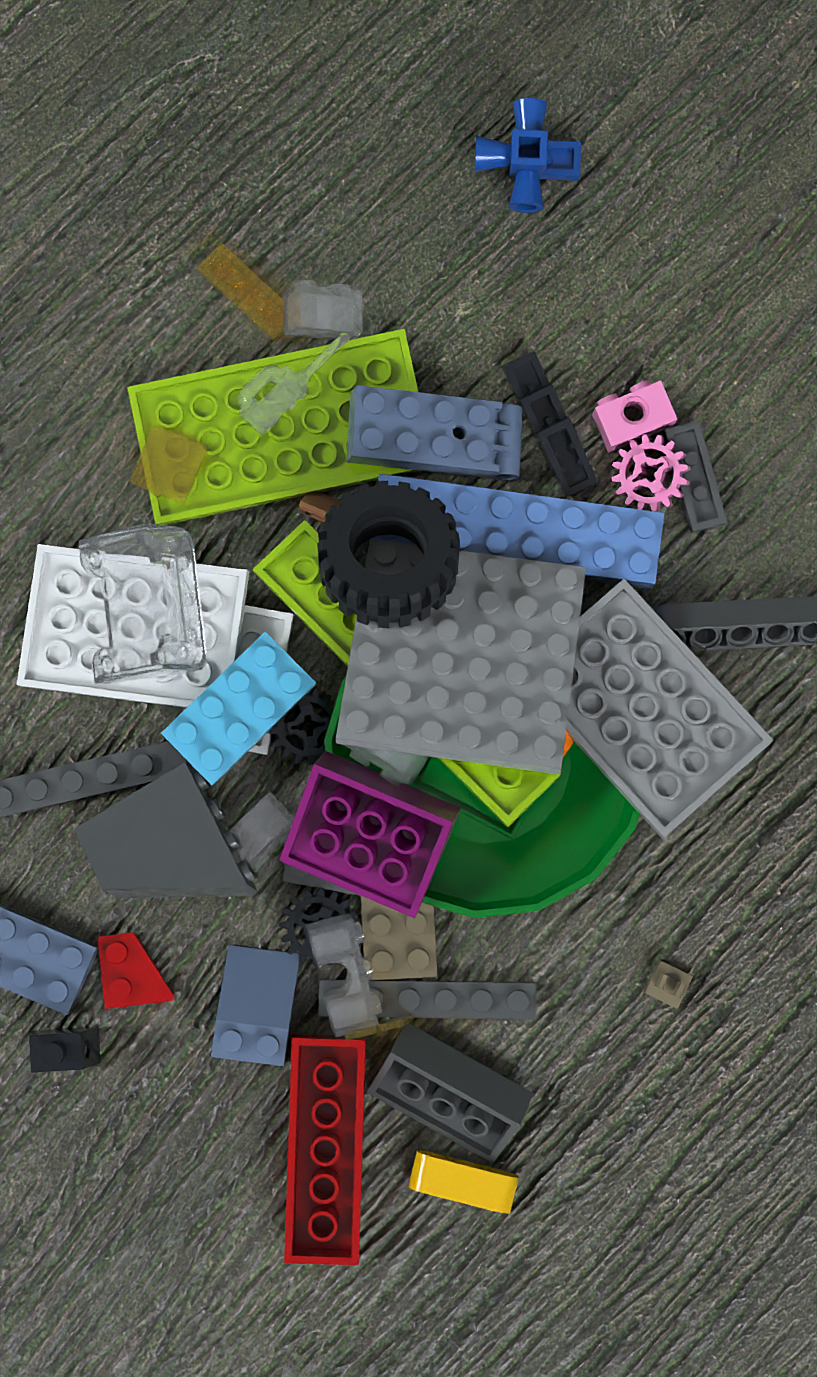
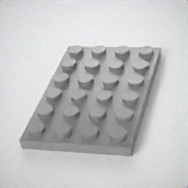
M625 579L580 616L566 730L572 740L657 834L664 839L774 740Z

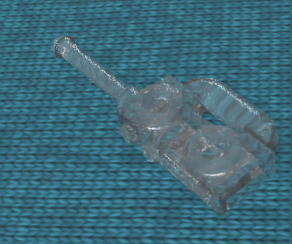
M346 332L339 333L338 338L304 371L300 370L297 374L287 365L283 369L274 365L264 367L239 392L238 404L241 407L239 414L262 436L279 421L278 419L288 409L291 411L295 408L297 400H303L307 396L306 392L309 389L306 384L310 381L309 377L345 342L349 341V334ZM271 380L275 387L258 402L254 396Z

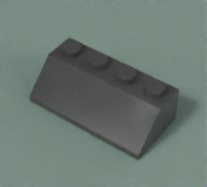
M407 1022L392 1044L367 1090V1093L491 1163H494L521 1125L534 1094L518 1083L505 1078L489 1069L486 1065L480 1064L457 1051L454 1047L448 1046Z

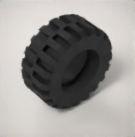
M377 481V486L370 488L368 484L356 487V494L351 495L350 492H347L338 499L339 507L335 505L330 507L325 514L326 522L321 523L318 532L319 575L322 585L326 586V594L331 602L337 603L339 601V610L346 616H351L353 613L356 614L357 622L369 625L370 621L378 622V628H389V623L398 622L399 627L409 626L413 618L417 617L419 621L430 617L431 607L439 610L446 602V595L451 594L455 587L459 565V532L456 531V522L452 514L445 513L446 506L438 498L431 500L429 491L418 487L417 490L410 489V483L401 481L398 482V486L388 485V481ZM397 535L415 543L424 556L418 564L405 572L385 575L372 572L363 567L355 559L354 553L359 546L373 537Z

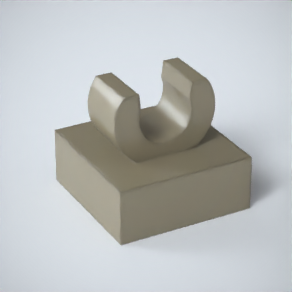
M658 960L644 993L678 1009L693 976Z

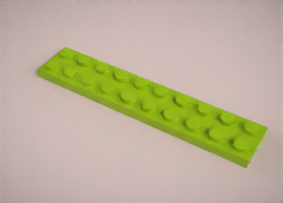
M304 520L257 564L253 571L348 667L357 615L353 613L351 616H346L339 610V601L332 603L327 596L326 586L322 585L319 575L318 532ZM439 758L507 827L561 775Z

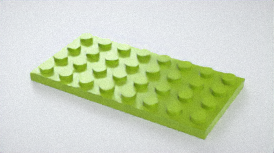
M405 329L127 387L155 525L158 527L305 496L306 493H319L376 481L379 478V474L399 476L420 471L346 462L350 393L356 385L418 392Z

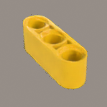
M417 1150L408 1187L436 1197L510 1214L519 1176L504 1170L446 1155Z

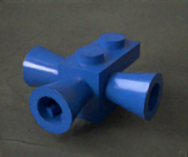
M522 98L513 102L517 129H512L510 144L476 136L474 172L509 166V178H515L509 209L520 213H535L544 209L539 179L579 181L581 142L548 141V131H542L548 104L544 100L537 98Z

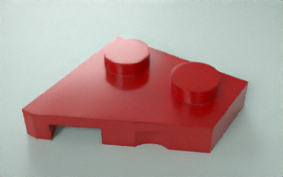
M136 932L97 937L105 1009L176 1000L175 993L167 985L154 960L149 957Z

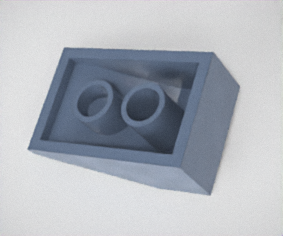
M229 945L215 1022L211 1057L277 1066L285 1065L287 1062L300 954Z

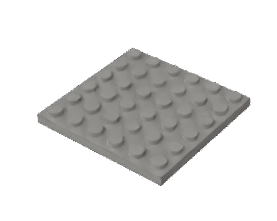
M370 539L365 568L378 574H399L413 568L420 562L424 554L415 544ZM459 550L458 575H456L455 587L451 594L446 595V602L439 610L431 607L430 617L419 621L417 617L411 619V625L399 627V622L389 623V628H378V622L370 621L369 625L357 622L356 617L336 734V744L560 774L586 567Z

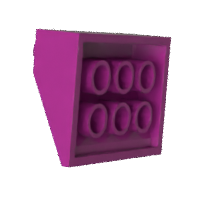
M325 750L314 763L279 861L415 919L461 807Z

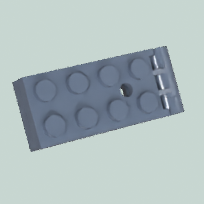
M356 385L350 393L346 462L493 478L504 481L517 480L520 478L523 408L518 405L502 404V402ZM453 431H458L461 434V439H457L453 435Z
M0 904V987L65 1015L72 1013L99 950L98 945Z

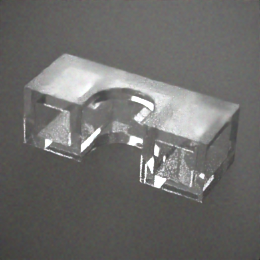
M347 913L306 924L313 957L317 965L339 963L347 969V979L344 985L337 991L323 995L334 1035L339 1037L378 1026L376 1014L382 1013L377 992L371 993L368 979L373 978V972L368 956L362 958L359 944L365 943L360 922L353 923V919Z

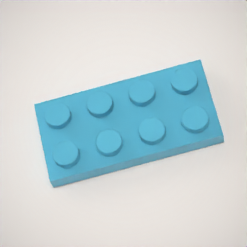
M265 631L161 734L213 786L317 683Z

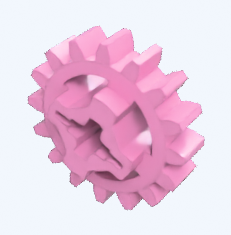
M647 434L642 436V444H638L633 439L629 440L631 450L627 452L620 449L618 452L623 457L622 462H613L612 464L613 467L620 470L618 475L611 477L612 481L622 485L616 490L617 495L628 494L625 504L632 506L638 501L637 506L639 510H646L648 504H650L654 512H659L660 503H663L668 508L673 507L670 498L673 495L682 498L684 495L679 490L680 485L685 486L690 483V481L682 478L683 473L691 470L690 466L680 463L686 457V454L683 451L674 453L677 444L672 440L664 446V437L661 435H657L654 443H652ZM657 450L665 453L666 456L653 459L646 451ZM634 460L636 464L633 474L628 476L630 465ZM648 466L658 469L654 473L656 478L654 481L647 478L644 479L648 474L646 469ZM674 470L673 480L668 488L666 484L668 475ZM649 488L655 494V497H643L637 494L636 491Z

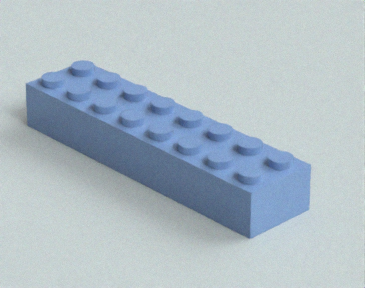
M379 474L378 481H388V485L397 486L399 481L410 483V489L417 490L418 487H421L430 492L431 500L438 498L446 506L445 513L452 514L456 522V531L459 532L460 551L586 567L585 580L617 585L625 579L632 587L651 589L656 583L665 513ZM380 535L371 538L415 544L409 539L397 535Z

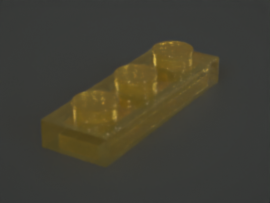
M222 243L197 267L198 272L272 341L276 342L299 318L298 313Z

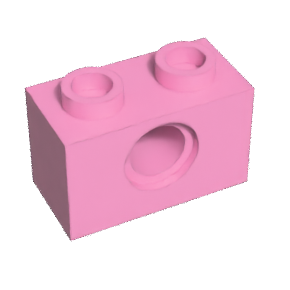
M646 380L630 388L631 393L618 398L617 393L597 402L599 406L595 407L592 416L608 453L630 445L629 440L631 439L637 442L642 440V436L645 434L652 436L675 425L678 419L661 381L651 384L650 380ZM631 406L638 408L642 414V419L639 421L628 420L624 414V409Z

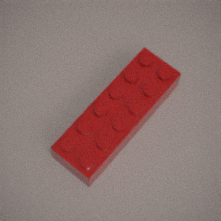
M294 1034L292 1037L284 1263L359 1265L366 1036Z

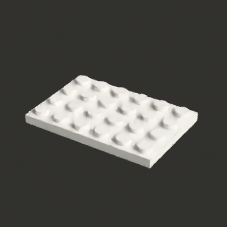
M38 544L17 685L187 708L238 657L250 572L245 569Z

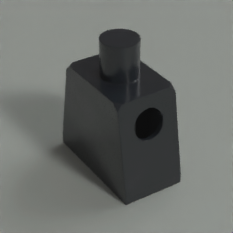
M99 1026L35 1030L29 1033L31 1073L81 1070L101 1063ZM85 1042H86V1047H87L86 1056H85V1053H84V1044H85Z

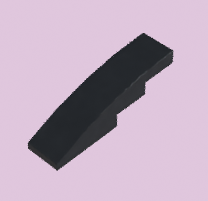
M531 351L502 365L501 368L518 405L523 408V415L564 496H571L597 483L598 480L570 418L566 416L553 385L549 384L536 352Z

